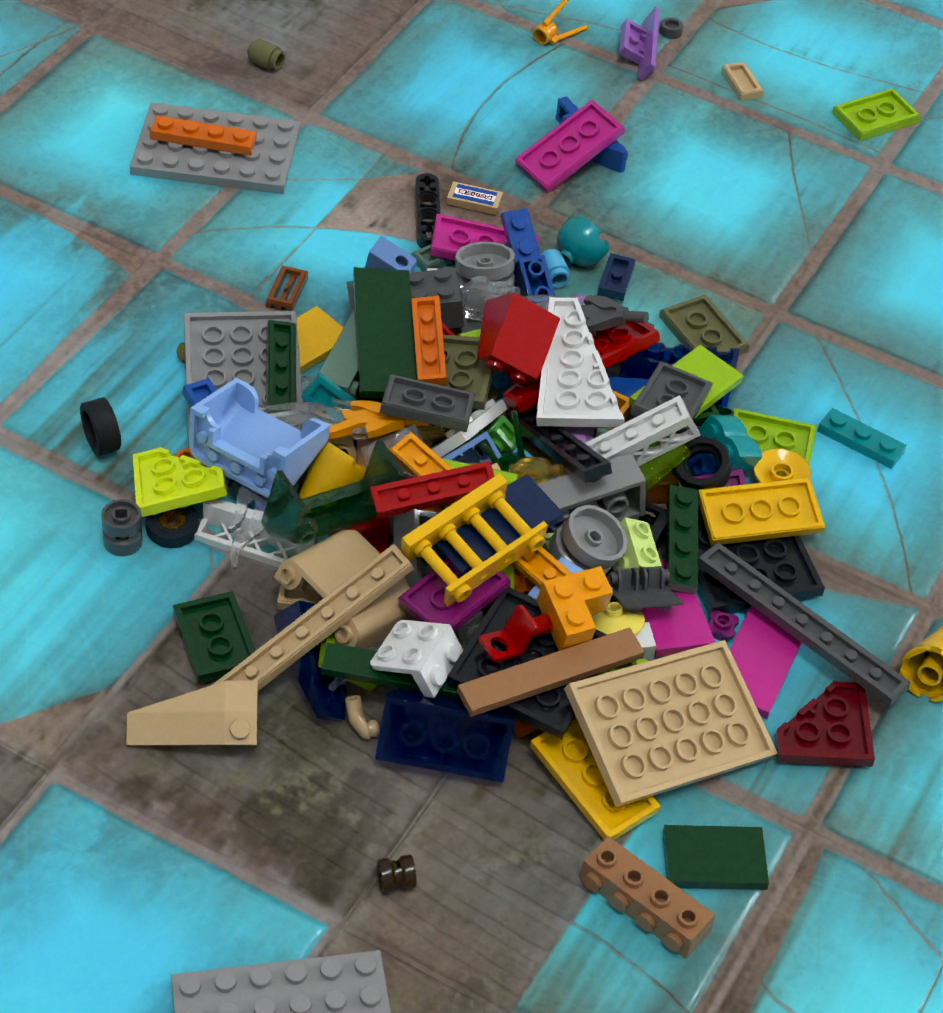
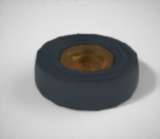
M192 505L161 512L157 515L146 516L145 520L149 538L157 545L167 548L183 547L191 543L200 525L198 512Z

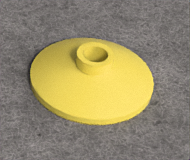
M609 602L606 611L592 616L596 629L607 635L630 627L636 636L645 625V618L641 611H627L618 602Z

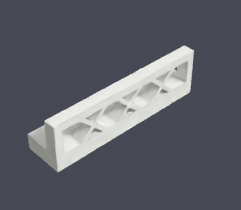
M679 395L585 444L608 461L614 457L632 453L638 466L701 434L690 417L683 399ZM686 426L690 428L681 434H675L676 431ZM656 441H661L659 445L655 447H649L650 444Z
M221 499L203 502V519L197 532L194 534V540L275 567H279L284 560L288 559V556L298 554L319 543L318 530ZM209 525L220 528L222 533L216 535L204 532ZM244 536L250 542L238 544L232 538ZM269 544L275 546L278 551L266 553L261 551L260 547Z

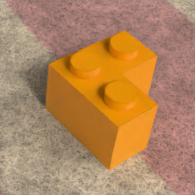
M601 566L543 581L536 601L542 614H547L552 621L550 633L558 651L592 640L596 625L591 615L606 611L613 595V591Z

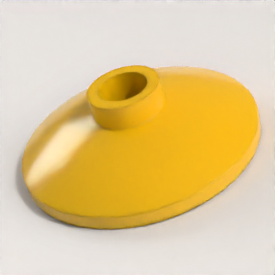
M770 449L763 452L761 460L753 468L755 478L759 483L811 478V469L807 461L799 454L787 449Z

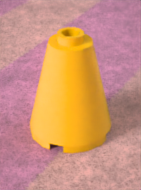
M327 442L310 465L294 505L299 509L296 514L310 524L313 520L320 522L371 474V471L365 466L357 464L354 458L335 445Z
M943 626L911 648L904 655L900 668V675L910 681L908 689L918 697L921 694L929 697V701L933 702L943 701Z

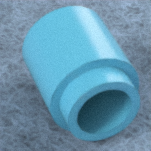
M545 250L540 255L545 256L553 288H561L568 283L570 270L559 250Z

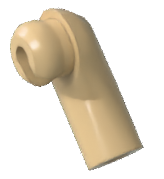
M352 695L346 697L345 703L351 726L362 739L370 740L371 737H378L380 735L379 724L376 720L366 721L361 696Z

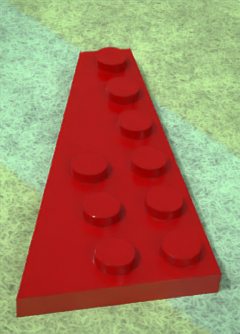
M628 322L624 326L590 332L605 369L625 361L629 356L646 350L651 345L660 341L659 331L646 323ZM541 373L538 380L512 385L503 393L505 403L519 413L531 410L538 404Z

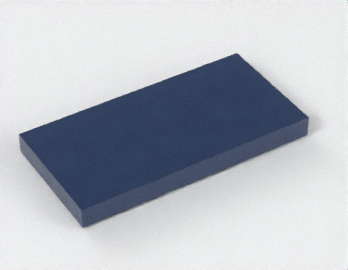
M528 474L507 485L505 500L531 529L545 521L548 525L547 529L564 520V513ZM490 507L481 513V517L507 545L521 537L496 508L492 509ZM466 523L457 529L456 532L483 562L497 553L472 524L468 525ZM440 540L433 545L460 577L472 570L447 540Z

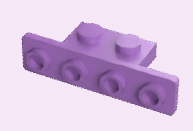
M654 7L644 19L642 27L627 18L621 25L619 54L626 60L633 61L639 65L638 79L641 81L647 75H651L657 66L655 61L658 52L657 40L659 38L658 26L660 24L659 9L657 7Z

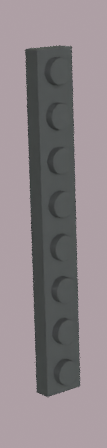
M719 542L699 557L698 566L887 706L890 707L908 690L909 680Z

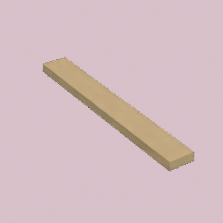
M395 544L391 545L214 684L223 681H258L259 691L413 571V565Z

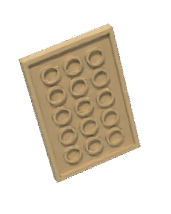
M725 640L572 682L564 688L615 807L765 761L778 754Z

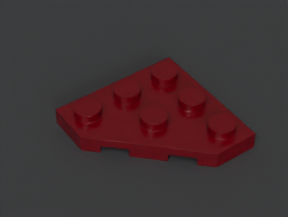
M833 681L826 687L824 693L817 699L813 698L797 712V715L788 723H783L777 729L775 734L776 750L778 752L777 762L873 767L875 756L866 690L856 682Z

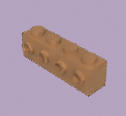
M609 836L583 861L580 880L583 881L585 886L593 892H598L610 901L616 910L624 912L634 919L644 931L651 932L662 940L669 950L678 952L687 959L711 933L715 919L713 912Z

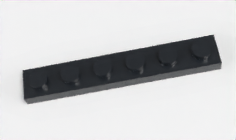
M533 407L528 411L517 412L521 434L585 483L599 481L603 476L612 473L611 462L563 427L537 426V408ZM511 412L507 413V419L513 425Z

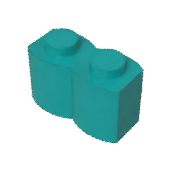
M709 415L699 428L701 437L714 438L725 446L729 452L731 471L739 469L751 471L762 458L760 447L755 440L748 437L744 424L735 416Z

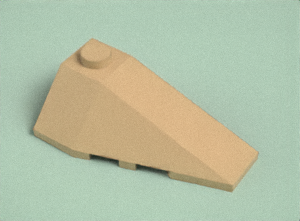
M223 681L127 712L126 745L257 746L258 681Z

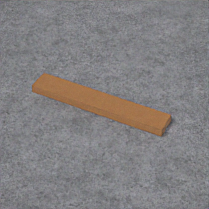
M629 627L459 684L457 692L470 717L642 659L645 652Z

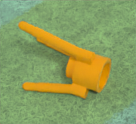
M562 0L553 12L533 30V37L539 44L545 45L550 42L554 45L559 40L588 29V26L584 25L556 35L557 26L552 20L569 0Z

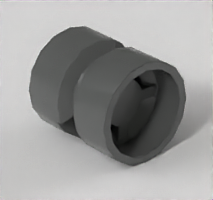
M126 499L113 500L106 504L101 513L105 549L115 556L124 557L136 553L142 547L143 542L140 507L135 502Z

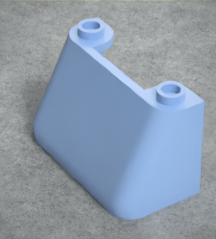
M235 378L190 408L189 449L194 458L200 460L202 464L210 468L213 465L223 469L225 476L268 499L279 500L292 489L328 442L330 425L319 419L309 418L303 423L302 429L299 430L258 409L259 401L255 388Z

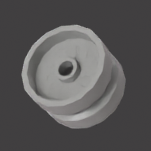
M476 242L465 245L456 252L457 280L462 298L476 303H486V300L514 293L515 275L513 272L515 253L511 248L495 242Z
M583 505L575 508L552 535L549 551L556 560L564 557L583 570L601 566L606 575L626 552L628 540L624 528L611 513L598 506Z

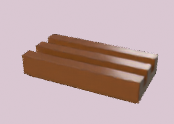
M282 265L266 299V308H272L275 305L276 310L282 311L284 307L287 308V311H293L308 279V271ZM287 273L291 274L280 299L276 298ZM297 276H300L288 301L287 298L296 281Z

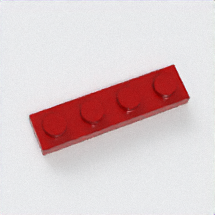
M490 461L373 486L370 487V492L377 519L403 514L412 509L421 510L457 502L495 476Z

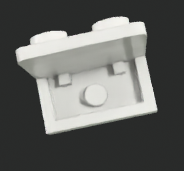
M400 620L394 625L370 661V664L374 670L412 674L423 696L435 698L445 683L449 672L463 652V648L450 624Z

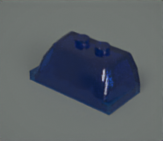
M394 689L386 695L375 759L503 783L515 716L496 708L470 717L460 699L437 695L435 698L424 697L420 692Z

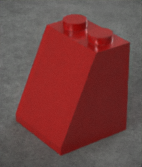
M516 293L486 300L477 358L485 362L486 367L497 372L502 371L510 375L509 379L518 384L538 380L560 318Z

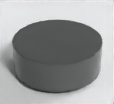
M665 18L660 22L659 33L665 38L676 39L681 37L684 25L676 18Z

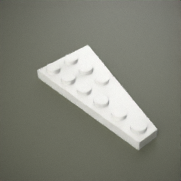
M549 297L548 311L558 316L560 321L541 371L536 417L537 426L618 427L624 424V416L619 410L617 398L612 392L610 380L599 352L595 348L592 334L586 325V319L578 298Z

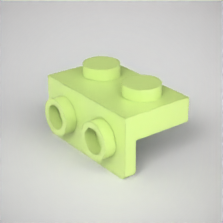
M624 517L620 524L627 536V550L615 563L613 569L637 568L639 572L640 567L647 569V567L662 566L649 524L644 521Z

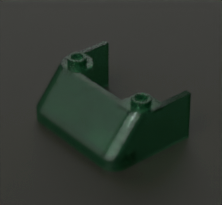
M378 440L375 443L363 480L301 499L282 470L276 471L261 524L271 536L294 544H306L315 538L376 519L377 515L370 487L404 480L406 474L382 440Z

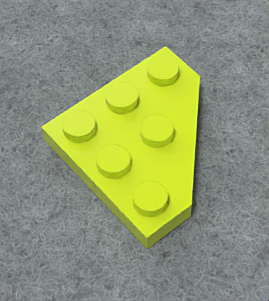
M162 447L132 454L136 504L140 507L141 517L157 515L161 512L185 508L189 505L228 496L225 475L220 467L214 465L211 468L202 466L200 460L185 455L181 457L173 456L170 450Z

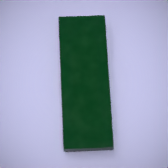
M354 267L353 289L359 393L362 398H383L390 375L418 380L409 270Z

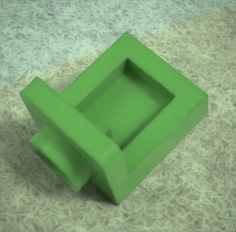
M502 415L486 430L500 454L508 451L513 452L516 448L513 425Z

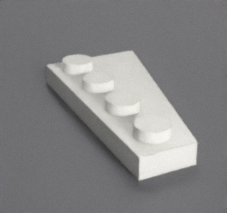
M493 398L486 402L484 410L477 409L471 413L467 432L450 429L445 433L446 438L432 447L431 450L441 458L468 441L479 430H482L510 408V406L505 403L504 398L497 402Z

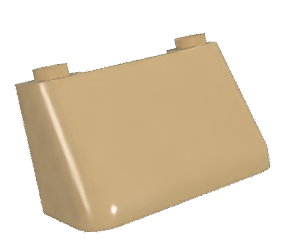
M342 530L284 560L280 564L274 578L287 590L300 588L306 580L324 598L380 555V553L356 530ZM402 578L335 631L338 644L378 651L398 621L415 620L416 618L405 610L398 600V597L410 589L407 580Z

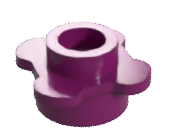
M720 611L710 612L709 617L711 621L708 625L713 637L721 641L735 637L736 632L734 628L739 624V618L734 614L729 615Z

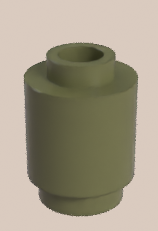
M260 38L251 42L248 46L247 54L249 61L268 70H279L285 61V53L281 51L280 47Z

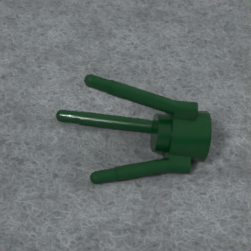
M512 410V422L518 455L508 451L501 454L502 457L498 459L486 443L483 442L481 447L494 464L498 463L502 471L516 473L525 469L524 465L528 464V460L524 453L518 414L516 410ZM479 430V434L484 433V430Z

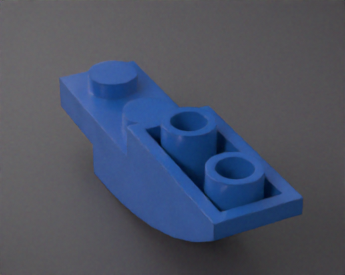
M567 96L558 99L556 119L560 124L579 110ZM615 140L591 160L608 169L622 173L625 172L628 152L624 146Z
M528 208L503 212L500 217L507 240L504 245L511 248L515 253L513 274L523 298L543 309H548L549 297H555L545 256L540 255Z

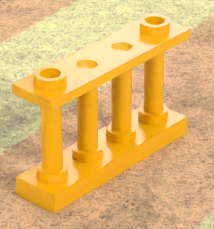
M500 473L402 537L400 551L409 561L416 556L423 557L448 585L445 588L443 602L447 607L455 601H464L469 597L473 589L527 552L537 551L546 541L548 525L545 521L531 529L507 503L505 495L508 481ZM490 507L492 509L496 508L521 537L507 545L481 517V513ZM466 523L468 525L472 524L497 553L483 562L456 532L457 529ZM440 540H447L472 570L458 579L434 552L432 546Z

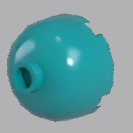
M574 214L571 215L560 227L556 239L558 249L567 264L589 267L601 261L608 254L610 248L607 239L604 242L600 239L599 235L602 232L599 228L581 215H578L576 218H574Z

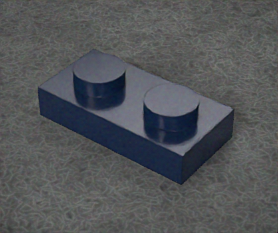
M610 253L597 295L624 301L636 259Z

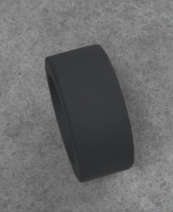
M105 397L81 403L80 416L82 426L92 451L97 456L120 450V430L109 401Z
M705 436L696 437L684 443L677 450L674 459L677 479L682 487L698 490L724 487L729 481L731 475L729 452L718 440ZM697 454H712L719 459L720 469L709 478H694L688 475L686 471V463Z

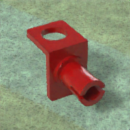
M518 605L503 630L480 635L478 641L494 662L523 655L534 636L550 633L552 621L547 614L531 617L523 605ZM497 640L502 642L506 647V651L501 652L494 649L491 641Z

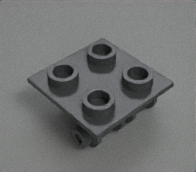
M663 566L647 567V569L640 567L639 572L637 568L614 569L613 572L608 574L610 587L613 588L612 596L627 611L639 612L643 608L650 607L668 610L672 606L683 605V601L665 585V581L670 579V572L668 569H664Z

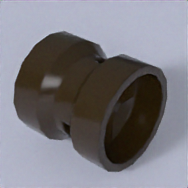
M411 854L402 855L397 861H391L389 858L377 859L378 882L382 893L392 892L399 886H402L405 890L416 888V870Z

